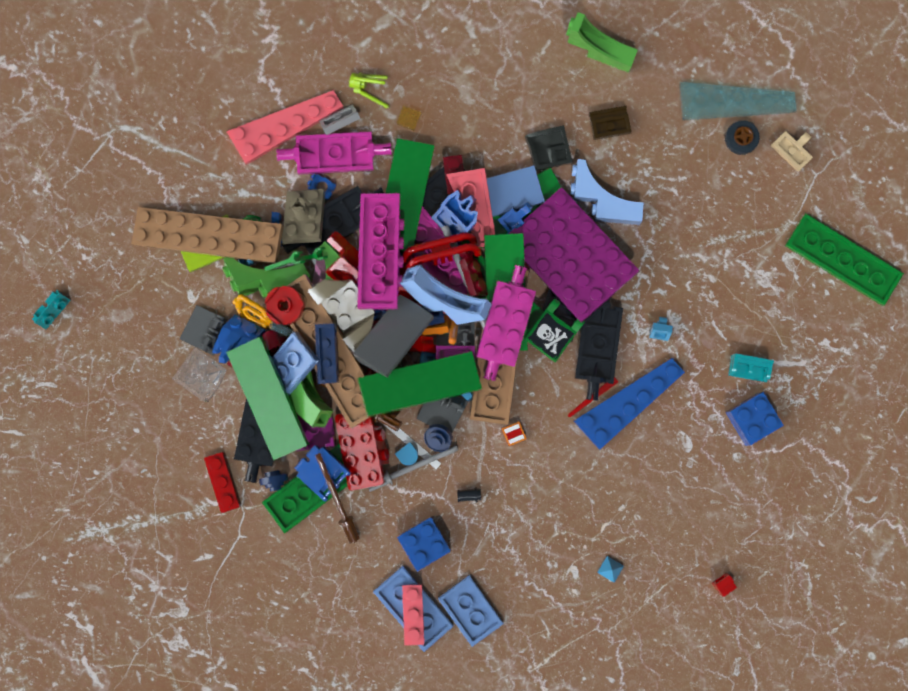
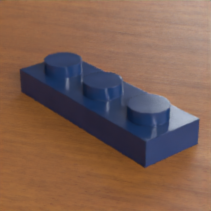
M336 323L315 324L316 356L319 359L317 363L318 384L339 383Z

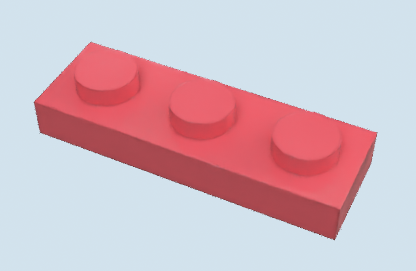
M422 584L402 585L404 646L424 645Z

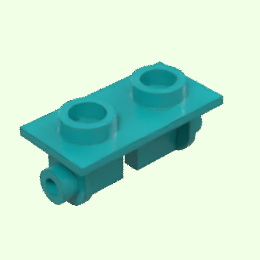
M59 290L52 291L45 301L48 304L47 307L41 305L33 314L32 320L37 325L47 329L71 300Z

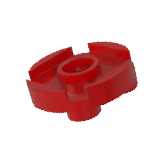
M289 286L272 289L265 299L266 315L272 322L281 325H291L298 321L306 305L300 292ZM282 301L288 302V309H281Z

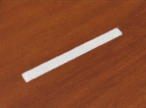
M384 425L405 444L411 442L416 448L418 455L423 459L432 456L400 428L397 432ZM435 460L429 464L437 469L441 463Z

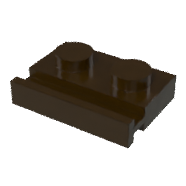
M627 105L589 112L593 140L627 135L632 132Z

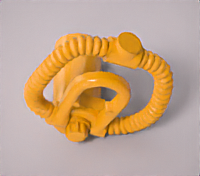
M239 294L233 300V304L240 317L264 329H268L275 324L268 318L266 309L262 305L252 301L245 295ZM243 301L251 305L252 307L244 306V308L242 309ZM248 311L252 312L254 316H258L260 320L251 316Z

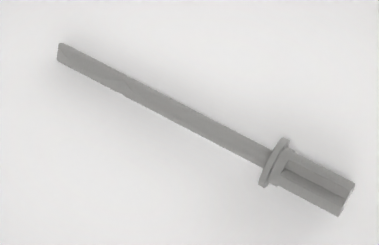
M453 446L444 452L437 453L391 474L386 470V473L383 474L384 484L369 487L368 489L371 492L390 483L393 485L392 479L458 451V447Z

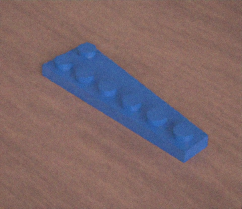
M671 358L573 422L600 450L685 372Z

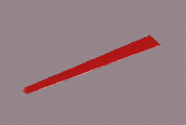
M615 377L613 384L605 383L599 388L598 397L618 383ZM592 400L583 401L568 414V417L573 416L591 403Z

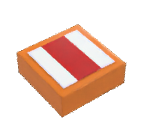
M520 422L502 428L508 446L527 439Z

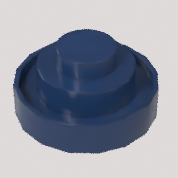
M433 424L426 430L424 441L431 450L444 452L452 444L453 436L446 426Z
M280 470L266 472L265 478L259 479L260 486L265 485V489L269 488L270 492L282 490L281 486L285 485L284 481L289 479L287 473L281 474Z

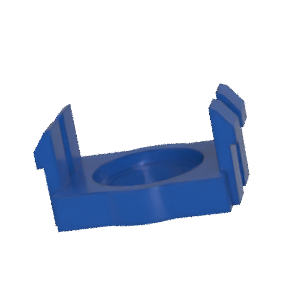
M312 174V181L309 180L307 183L308 189L315 190L318 183L325 182L328 185L325 191V199L331 198L332 192L336 189V184L318 174Z

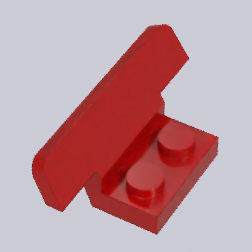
M334 232L327 239V242L340 255L326 270V274L333 280L339 281L353 278L358 285L359 251L340 233Z

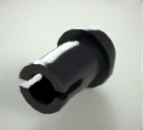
M475 487V489L457 490L458 502L475 501L478 503V501L482 500L481 489Z

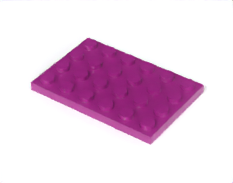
M562 187L524 220L525 223L518 229L514 228L509 233L524 234L526 264L581 323L640 271Z

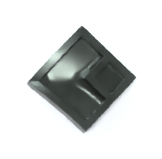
M564 125L525 135L536 171L573 162Z

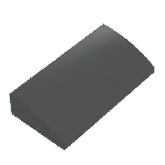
M399 295L398 309H388L353 355L361 364L388 377L434 317L413 301Z

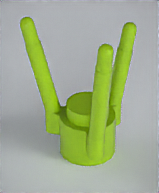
M363 73L351 74L349 87L354 88V93L361 94L377 104L389 108L388 104L361 90L366 88L367 82L385 85V81L377 79H388L387 76Z

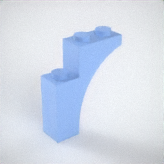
M578 159L576 165L572 167V176H575V183H571L570 195H573V200L595 202L596 204H592L591 215L595 216L594 221L640 225L643 218L644 203L627 201L610 194L595 181L587 167L586 160Z
M421 265L407 268L400 282L429 313L443 310L457 325L485 320L492 305L487 299L470 297L450 289L432 277Z

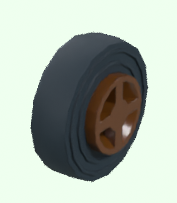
M740 120L733 123L725 134L727 148L737 155L751 153L760 141V133L757 127L749 121Z

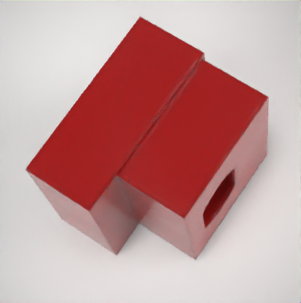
M420 336L410 348V352H436L433 337Z
M727 573L712 582V585L722 597H725L737 588L734 580Z

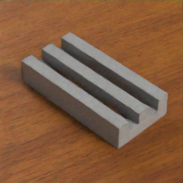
M350 105L319 122L325 134L328 135L359 120L360 117L354 106Z

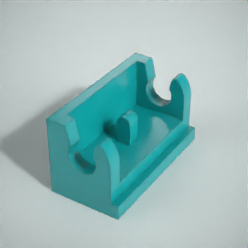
M735 353L731 355L728 376L766 383L771 378L774 360Z

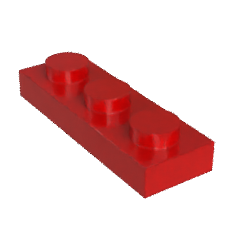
M224 452L205 457L204 461L220 512L225 513L240 508L241 506Z

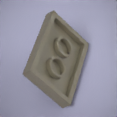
M324 189L287 192L282 242L284 244L321 242L325 205Z

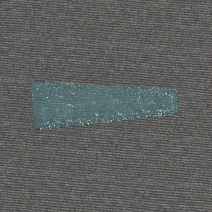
M680 82L679 84L682 120L795 113L797 111L795 92Z

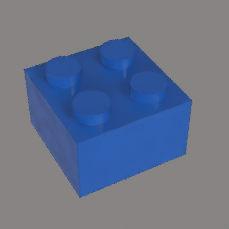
M764 392L757 393L725 412L745 446L756 443L784 426Z
M432 516L397 537L416 571L421 570L451 552Z

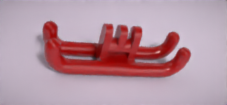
M464 232L410 246L404 251L403 259L404 263H407V270V268L433 261V265L436 266L439 259L441 264L445 263V258L452 262V255L467 251H473L474 255L479 257L481 249L477 245L476 236L472 233ZM463 240L470 241V243L455 247L450 246V244ZM428 249L431 250V253L420 255L410 260V256L414 253Z

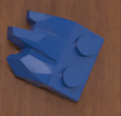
M456 190L442 202L441 207L431 218L441 228L448 225L452 235L464 232L471 233L478 215L477 211L471 210L476 199L470 195L462 200L460 191Z
M235 314L222 327L212 353L218 354L221 352L219 363H226L229 361L226 352L263 336L265 329Z

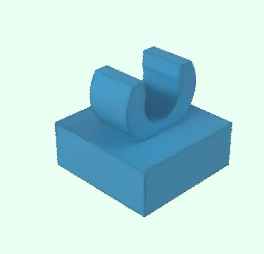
M659 317V321L653 323L649 338L669 340L673 326L667 325V318Z

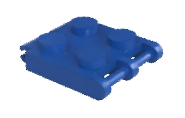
M314 445L306 454L310 461L304 457L295 466V469L299 472L296 476L326 502L331 492L328 490L324 494L329 487L315 455L321 453L336 489L339 488L340 482L351 474V471L324 446L320 448ZM342 472H344V473L341 475V477H340L337 481H335V480L337 479V477H338Z

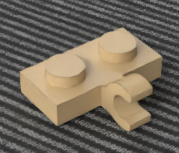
M785 131L771 145L797 172L813 158L802 147L811 138L807 132L796 141Z

